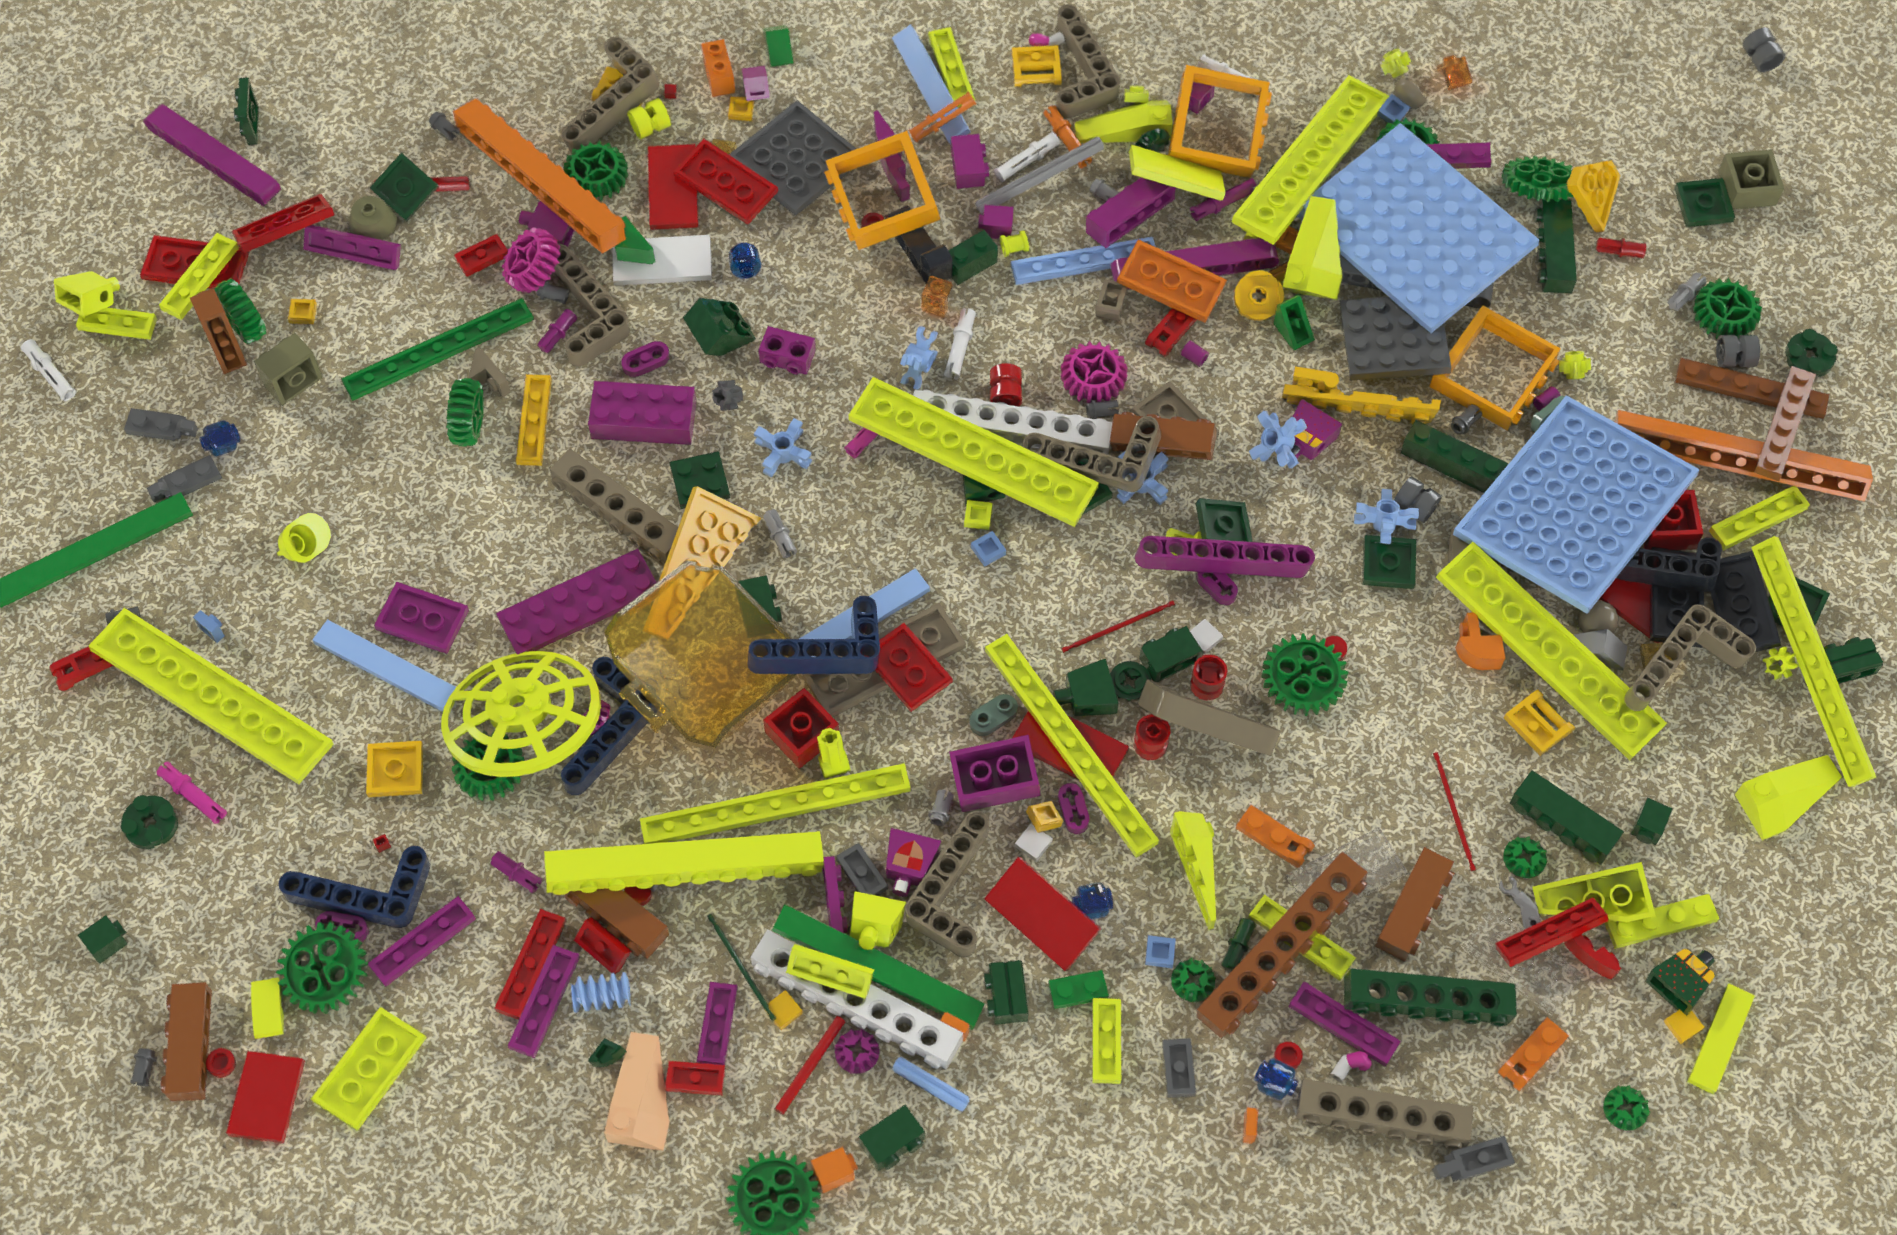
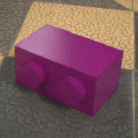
M980 135L951 136V156L956 189L985 186V177H989L988 162L984 163L983 158L986 157L985 143H981Z

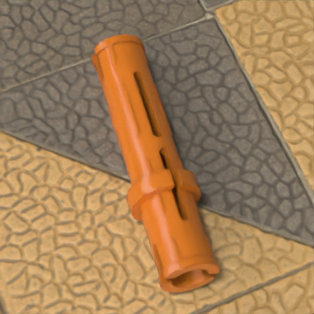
M968 91L965 95L948 104L932 116L930 114L927 115L926 120L908 131L917 143L930 133L940 131L939 128L956 118L973 105H976V102ZM960 104H962V106H961L960 108L956 109L955 111H953V112L950 113L949 115L944 116L946 113H948L949 111H951V110L954 109L955 107H957V106H959ZM938 118H941V120H939L929 128L923 130L924 127L928 126Z
M1055 105L1048 107L1051 113L1045 110L1043 115L1052 125L1053 133L1060 137L1068 151L1081 146V143L1071 130L1069 121L1064 120ZM1088 157L1077 163L1079 168L1082 169L1087 166L1085 161L1091 164L1092 158Z

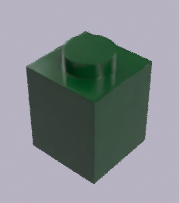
M1647 797L1630 834L1636 836L1637 840L1642 843L1656 845L1663 835L1673 808Z
M107 915L78 934V937L99 964L128 944L123 938V935L127 933L118 920L112 923Z

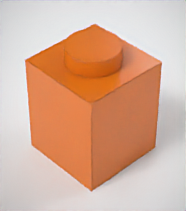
M843 1147L811 1160L812 1169L822 1193L855 1180L854 1170H857V1165L852 1154L846 1155Z

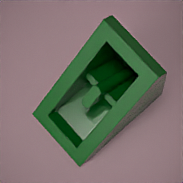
M781 25L763 28L770 66L794 64L788 27Z
M626 216L622 217L625 223L626 239L615 246L617 260L643 264L655 263L653 247Z
M1300 295L1277 305L1273 324L1292 350L1295 351L1315 341Z

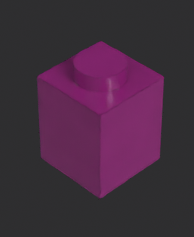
M985 205L984 214H979L978 229L985 230L991 239H999L1002 235L1005 237L1012 236L1014 207Z

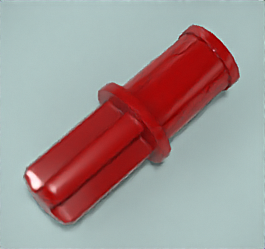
M1598 238L1596 251L1616 254L1620 258L1623 255L1644 259L1647 245L1646 243L1625 241L1624 238H1621V240Z

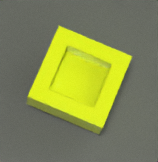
M1130 86V89H1124V101L1149 103V92L1144 90V86Z
M967 500L964 527L989 530L993 503Z

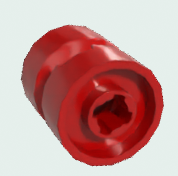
M1010 363L993 366L990 369V386L992 387L990 388V402H1003L1011 406L1020 407L1022 404L1021 368Z
M1211 654L1197 659L1190 681L1191 691L1196 697L1209 701L1218 698L1222 694L1228 672L1224 660Z
M1153 714L1143 716L1138 721L1134 736V749L1141 758L1156 760L1166 753L1171 734L1168 721Z

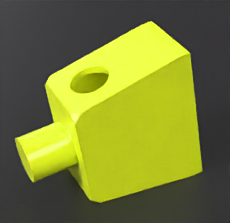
M90 271L54 279L55 299L57 303L84 317L112 306L114 303L113 292L120 290V284L115 277L106 279Z
M855 891L851 913L850 937L858 940L860 947L865 950H871L875 946L889 947L903 925L906 902Z

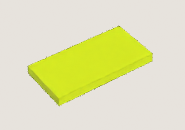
M1131 145L1129 157L1132 175L1223 201L1226 193L1221 171Z
M380 1007L312 1096V1102L358 1131L426 1040V1036Z

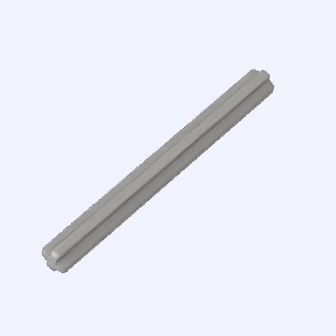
M1096 137L975 202L977 210L983 214L985 205L998 206L1104 149L1103 142L1099 137Z

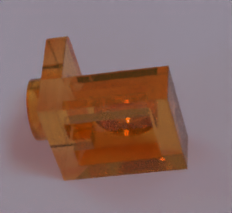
M1456 55L1445 57L1442 59L1443 63L1436 67L1437 71H1443L1448 91L1473 83L1465 56L1459 58Z
M930 276L921 295V310L945 318L948 311V296L953 288V283Z

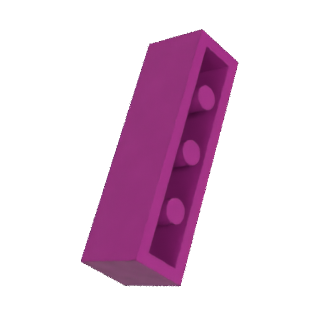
M1140 177L1131 185L1126 186L1120 193L1109 198L1096 210L1089 212L1086 216V234L1103 247H1109L1175 200L1176 187Z

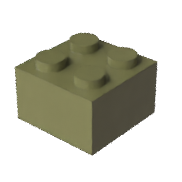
M1773 150L1725 154L1718 173L1719 177L1724 179L1733 210L1776 206L1784 191V186Z
M296 333L282 339L278 345L262 353L254 360L264 387L281 406L323 378L313 351Z

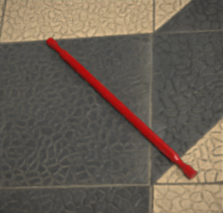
M1172 600L1163 606H1158L1074 642L1070 646H1065L1061 650L1063 653L1067 652L1071 648L1081 646L1160 612L1167 607L1174 606L1175 603Z
M1435 752L1433 755L1437 762V768L1466 858L1470 864V870L1476 871L1453 796L1440 762L1439 753Z

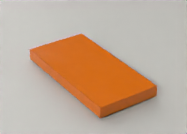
M1139 239L1117 278V283L1204 323L1207 322L1227 282L1225 278Z

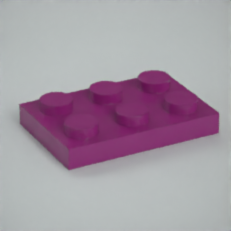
M396 582L374 627L377 631L448 654L469 612L468 605Z

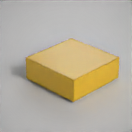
M731 96L728 120L752 121L754 100L746 101V97Z
M291 299L288 314L289 324H314L317 308L316 299Z
M1052 801L1028 806L1026 810L1029 819L1038 833L1062 826L1063 819Z
M786 990L768 1003L769 1009L776 1017L774 1023L780 1030H783L803 1014V1010Z
M1678 1010L1663 1021L1680 1044L1686 1042L1705 1028L1693 1011L1686 1016L1681 1010Z

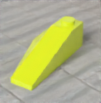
M1167 100L1149 101V103L1138 102L1076 121L1074 123L1075 136L1080 143H1086L1096 137H1099L1103 143L1137 142L1143 134L1150 130L1165 129L1170 135V141L1173 126L1171 104Z
M1310 197L1287 265L1283 288L1289 292L1333 300L1338 299L1343 275L1340 266V245H1338L1337 235L1338 222L1336 201L1334 199Z
M1825 755L1771 771L1743 782L1735 796L1763 841L1786 831L1818 799L1830 790L1842 776L1829 755Z
M1178 811L1174 813L1170 834L1207 928L1211 930L1214 929L1216 922L1213 827L1209 821H1205L1201 813Z
M1642 862L1532 887L1539 914L1556 915L1590 898H1594L1608 914L1609 921L1632 922L1656 916Z

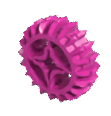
M532 227L530 230L526 229L523 235L519 234L516 241H512V246L507 249L508 254L504 257L505 263L502 265L504 269L502 275L505 277L508 285L523 293L537 291L539 286L544 287L545 281L547 279L550 280V275L552 272H555L554 268L559 264L557 258L561 255L559 252L560 245L557 243L558 240L544 229Z
M1089 340L1087 346L1079 343L1077 349L1071 348L1069 354L1065 355L1064 361L1061 364L1062 373L1060 378L1064 382V389L1069 390L1070 397L1077 395L1078 402L1083 398L1087 399V403H1091V400L1101 402V399L1110 401L1111 396L1117 398L1119 391H1123L1125 382H1127L1128 367L1127 364H1124V356H1119L1118 349L1111 351L1110 344L1103 347L1099 341L1097 345H1092ZM1104 364H1106L1112 370L1113 373L1109 372V369L1104 367ZM1075 372L1079 373V376L1084 378V381L1079 379Z

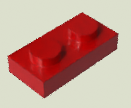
M495 234L454 254V258L464 275L468 277L503 260L508 254V250L498 234Z
M592 917L585 919L574 939L578 945L609 972L614 974L621 971L632 952Z
M669 1061L665 1090L667 1092L723 1096L726 1067L725 1065Z

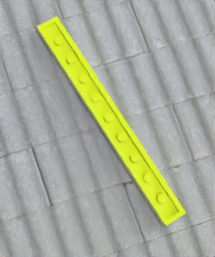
M1773 536L1751 548L1792 650L1797 654L1795 657L1847 786L1855 787L1876 778V774L1779 537Z
M1005 634L985 646V652L1133 855L1137 858L1158 845L1159 839L1009 635Z
M903 763L639 819L644 844L666 843L911 792L906 766Z

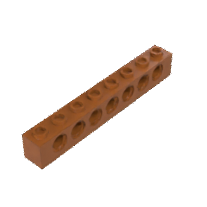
M1342 851L1197 1009L1196 1017L1221 1039L1227 1033L1232 1035L1241 1025L1239 1021L1245 1013L1250 1015L1260 1003L1257 1000L1262 994H1270L1278 984L1276 979L1282 973L1287 975L1296 964L1294 959L1300 953L1305 955L1314 944L1312 939L1318 933L1323 935L1331 926L1332 922L1330 920L1335 914L1340 916L1350 904L1348 900L1353 894L1358 896L1362 893L1368 884L1365 882L1368 872ZM1340 883L1345 887V890L1341 892L1335 891L1331 885ZM1321 902L1324 903L1328 909L1325 911H1318L1314 908L1313 905L1315 903ZM1299 922H1305L1309 925L1310 929L1301 931L1295 925ZM1288 942L1292 948L1288 951H1283L1277 944ZM1268 961L1274 968L1265 971L1260 968L1259 964ZM1245 981H1250L1254 983L1256 988L1247 991L1241 987V984ZM1227 1001H1232L1237 1005V1009L1228 1011L1222 1005Z

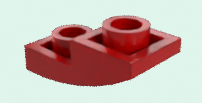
M1580 934L1564 942V945L1579 961L1605 978L1612 980L1621 970L1617 957L1612 952H1608L1604 946L1594 951L1593 944L1586 935Z

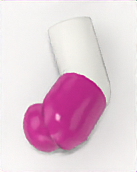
M1057 32L1051 37L1039 33H1034L1029 37V44L1032 47L1059 46L1065 41L1061 32Z
M1362 1051L1345 1054L1341 1057L1330 1076L1341 1083L1350 1069L1358 1068L1361 1071H1367L1371 1067L1372 1061L1368 1054Z

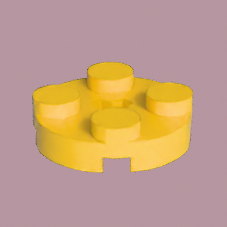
M1266 271L1249 272L1240 279L1234 290V303L1240 315L1254 321H1263L1275 315L1277 305L1284 300V290L1281 283ZM1256 289H1260L1261 294H1265V298H1262L1261 302H1256V299L1252 297V294L1256 293Z

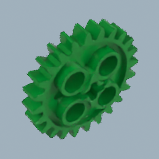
M1524 156V160L1516 158L1515 161L1509 160V164H1505L1503 168L1502 183L1505 184V188H1511V193L1518 192V196L1526 195L1527 199L1533 197L1537 201L1545 199L1547 202H1550V199L1559 202L1560 198L1568 200V197H1574L1567 188L1572 165L1565 166L1564 161L1558 163L1555 158L1548 160L1546 157L1538 159L1537 156H1533V159Z
M1302 633L1300 640H1297L1294 634H1292L1290 642L1282 638L1280 646L1277 644L1273 645L1272 652H1267V660L1263 662L1262 668L1265 670L1262 671L1261 678L1266 679L1263 688H1270L1267 696L1272 697L1276 695L1275 705L1283 702L1285 703L1284 711L1288 710L1291 706L1293 707L1294 715L1298 713L1299 709H1303L1304 715L1307 716L1310 709L1313 710L1315 715H1318L1320 707L1328 711L1330 704H1337V697L1342 698L1343 689L1346 688L1348 681L1345 679L1348 676V671L1343 670L1345 669L1346 661H1339L1342 653L1337 652L1333 654L1334 644L1326 647L1324 646L1325 638L1318 643L1314 634L1310 640H1307L1305 634ZM1303 656H1311L1314 660L1307 661ZM1287 667L1291 669L1292 672H1283L1281 668ZM1323 676L1329 681L1322 682L1317 677ZM1302 688L1307 693L1300 694L1295 689Z
M318 922L316 930L307 925V934L296 931L298 940L288 939L291 948L281 949L286 954V958L277 960V962L284 965L283 969L276 971V974L284 976L278 982V985L287 987L283 991V995L287 997L292 996L289 1002L294 1005L299 1003V1008L304 1011L309 1007V1011L316 1014L320 1008L322 1013L327 1014L329 1006L333 1010L339 1011L338 1002L348 1006L347 996L351 995L357 998L358 995L354 991L355 987H364L359 978L368 976L367 973L361 970L362 967L368 965L366 960L361 959L367 954V951L358 949L362 945V941L359 939L353 940L355 934L351 931L346 933V928L341 925L336 929V925L329 922L327 928H325L324 924ZM336 944L335 953L327 956L329 946ZM316 945H318V954H319V955H317V954L315 953L314 947H315ZM310 954L309 963L301 966L302 958ZM321 961H322L323 963L327 964L326 966L323 967V972H324V974H322V973L319 972V970L322 969V963H321ZM344 969L345 974L343 979L339 982H336V973L339 970ZM318 980L317 989L309 992L310 983ZM327 981L330 983L331 990L327 991Z
M771 1150L770 1156L765 1159L762 1152L759 1153V1161L757 1162L749 1157L748 1168L739 1165L742 1175H732V1180L736 1185H729L727 1188L728 1192L734 1195L727 1197L726 1201L727 1204L735 1205L728 1209V1213L731 1216L738 1215L734 1218L733 1225L743 1224L740 1229L741 1235L749 1231L751 1232L750 1235H799L798 1230L800 1228L806 1232L809 1231L806 1221H816V1217L811 1211L820 1210V1205L813 1201L821 1199V1194L813 1191L819 1187V1182L810 1181L814 1177V1171L804 1172L807 1167L805 1161L796 1165V1155L787 1160L786 1152L783 1151L780 1158H776L774 1151ZM780 1175L791 1177V1181L785 1186L778 1185L776 1179ZM752 1184H761L764 1187L761 1193L753 1195L748 1192ZM794 1189L799 1190L796 1194L790 1192ZM775 1193L778 1197V1202L772 1203L769 1194ZM789 1202H796L800 1206L794 1213L786 1212L784 1207ZM750 1203H758L755 1207H749ZM761 1211H769L772 1214L771 1218L766 1222L758 1221L756 1216Z

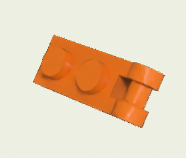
M1250 805L1236 825L1237 830L1296 868L1302 866L1305 861V855L1307 853L1310 854L1315 847L1310 839L1301 837L1253 805ZM1291 844L1297 847L1295 852L1288 849Z
M1547 1017L1497 1073L1501 1077H1507L1514 1083L1513 1087L1520 1092L1567 1040L1569 1035ZM1516 1065L1525 1071L1522 1075L1514 1069Z

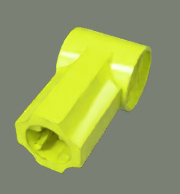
M831 728L822 730L817 740L820 750L818 761L824 779L850 772V765L843 748L840 732Z

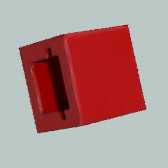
M665 84V99L677 98V84Z
M385 834L373 839L379 853L391 848Z

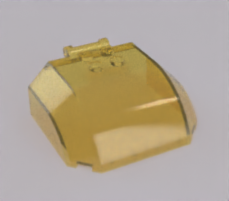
M685 561L618 611L604 631L614 665L631 681L618 695L623 700L627 699L651 724L650 728L655 733L670 722L687 741L713 748L720 745L761 711L797 675L756 674L750 671L747 665L749 645L753 641L758 639L792 638L723 566L712 565L709 568L697 566V562ZM637 689L662 714L660 717L635 693Z

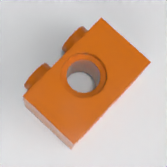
M724 39L701 43L703 63L712 97L735 93L734 75Z

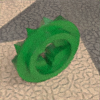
M1530 836L1526 838L1516 837L1508 842L1503 852V860L1507 869L1512 874L1521 878L1538 876L1543 872L1548 861L1546 850L1540 845V841H1534ZM1522 849L1526 854L1533 855L1529 862L1525 858H1518L1522 854Z
M1190 958L1183 962L1180 961L1175 969H1173L1171 976L1172 988L1183 1000L1189 1002L1203 1001L1212 994L1215 988L1216 977L1212 967L1205 964L1203 960L1199 961ZM1188 972L1193 976L1201 975L1198 980L1199 986L1194 982L1186 984L1189 980Z
M1618 1085L1607 1093L1603 1102L1606 1118L1613 1126L1621 1130L1631 1131L1640 1128L1646 1122L1650 1113L1648 1100L1644 1098L1641 1090H1636L1630 1085ZM1623 1099L1627 1104H1636L1631 1110V1115L1627 1110H1617L1623 1105Z

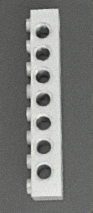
M914 390L913 396L1020 446H1023L1025 436L1034 432L1107 455L1109 454L1113 422H1108L1105 419L1084 418L1076 414H1060L1052 410L1041 411L1028 406L1017 407L1003 402H987L979 398L968 399L954 394H938L930 390ZM1032 426H1039L1041 428L1035 429ZM1057 430H1063V431H1065V432H1064V433H1060V432H1057ZM1082 434H1088L1090 436L1084 437L1082 436ZM1035 444L1031 448L1040 449L1041 444Z
M767 929L751 956L753 970L766 978L769 975L774 977L783 988L787 990L794 988L802 992V996L809 1002L816 1003L819 1001L826 1005V1009L836 1016L843 1014L851 1019L850 1022L860 1029L867 1027L875 1031V1035L882 1041L889 1043L892 1040L900 1045L899 1048L903 1052L912 1056L916 1053L925 1058L924 1061L929 1066L936 1069L942 1067L947 1070L963 1042L962 1032L872 984L865 999L840 990L834 993H827L823 990L826 987L825 985L802 980L800 977L786 973L787 966L778 967L775 963L780 959H787L789 961L794 943ZM853 997H858L862 1000V1003L858 1006H851L848 1004V1001ZM877 1010L887 1013L883 1019H876L872 1014ZM902 1023H907L912 1027L908 1032L897 1030V1026ZM926 1036H931L935 1038L936 1042L933 1045L927 1046L921 1040Z

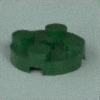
M1805 329L1803 332L1794 335L1785 348L1787 364L1790 368L1793 366L1816 374V376L1819 375L1818 377L1830 372L1836 362V354L1838 352L1835 344L1813 329ZM1807 351L1814 352L1816 357H1807Z
M154 795L137 796L133 803L126 808L121 820L122 832L132 845L140 849L155 848L154 846L167 843L174 836L178 827V817L170 802L165 798ZM153 817L156 824L144 828V820Z

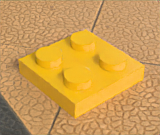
M422 740L368 744L366 794L368 797L422 794Z

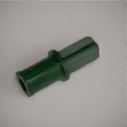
M1246 918L1240 919L1233 938L1228 940L1229 947L1221 963L1224 970L1232 972L1240 963L1244 952H1248V943L1257 926L1253 921Z

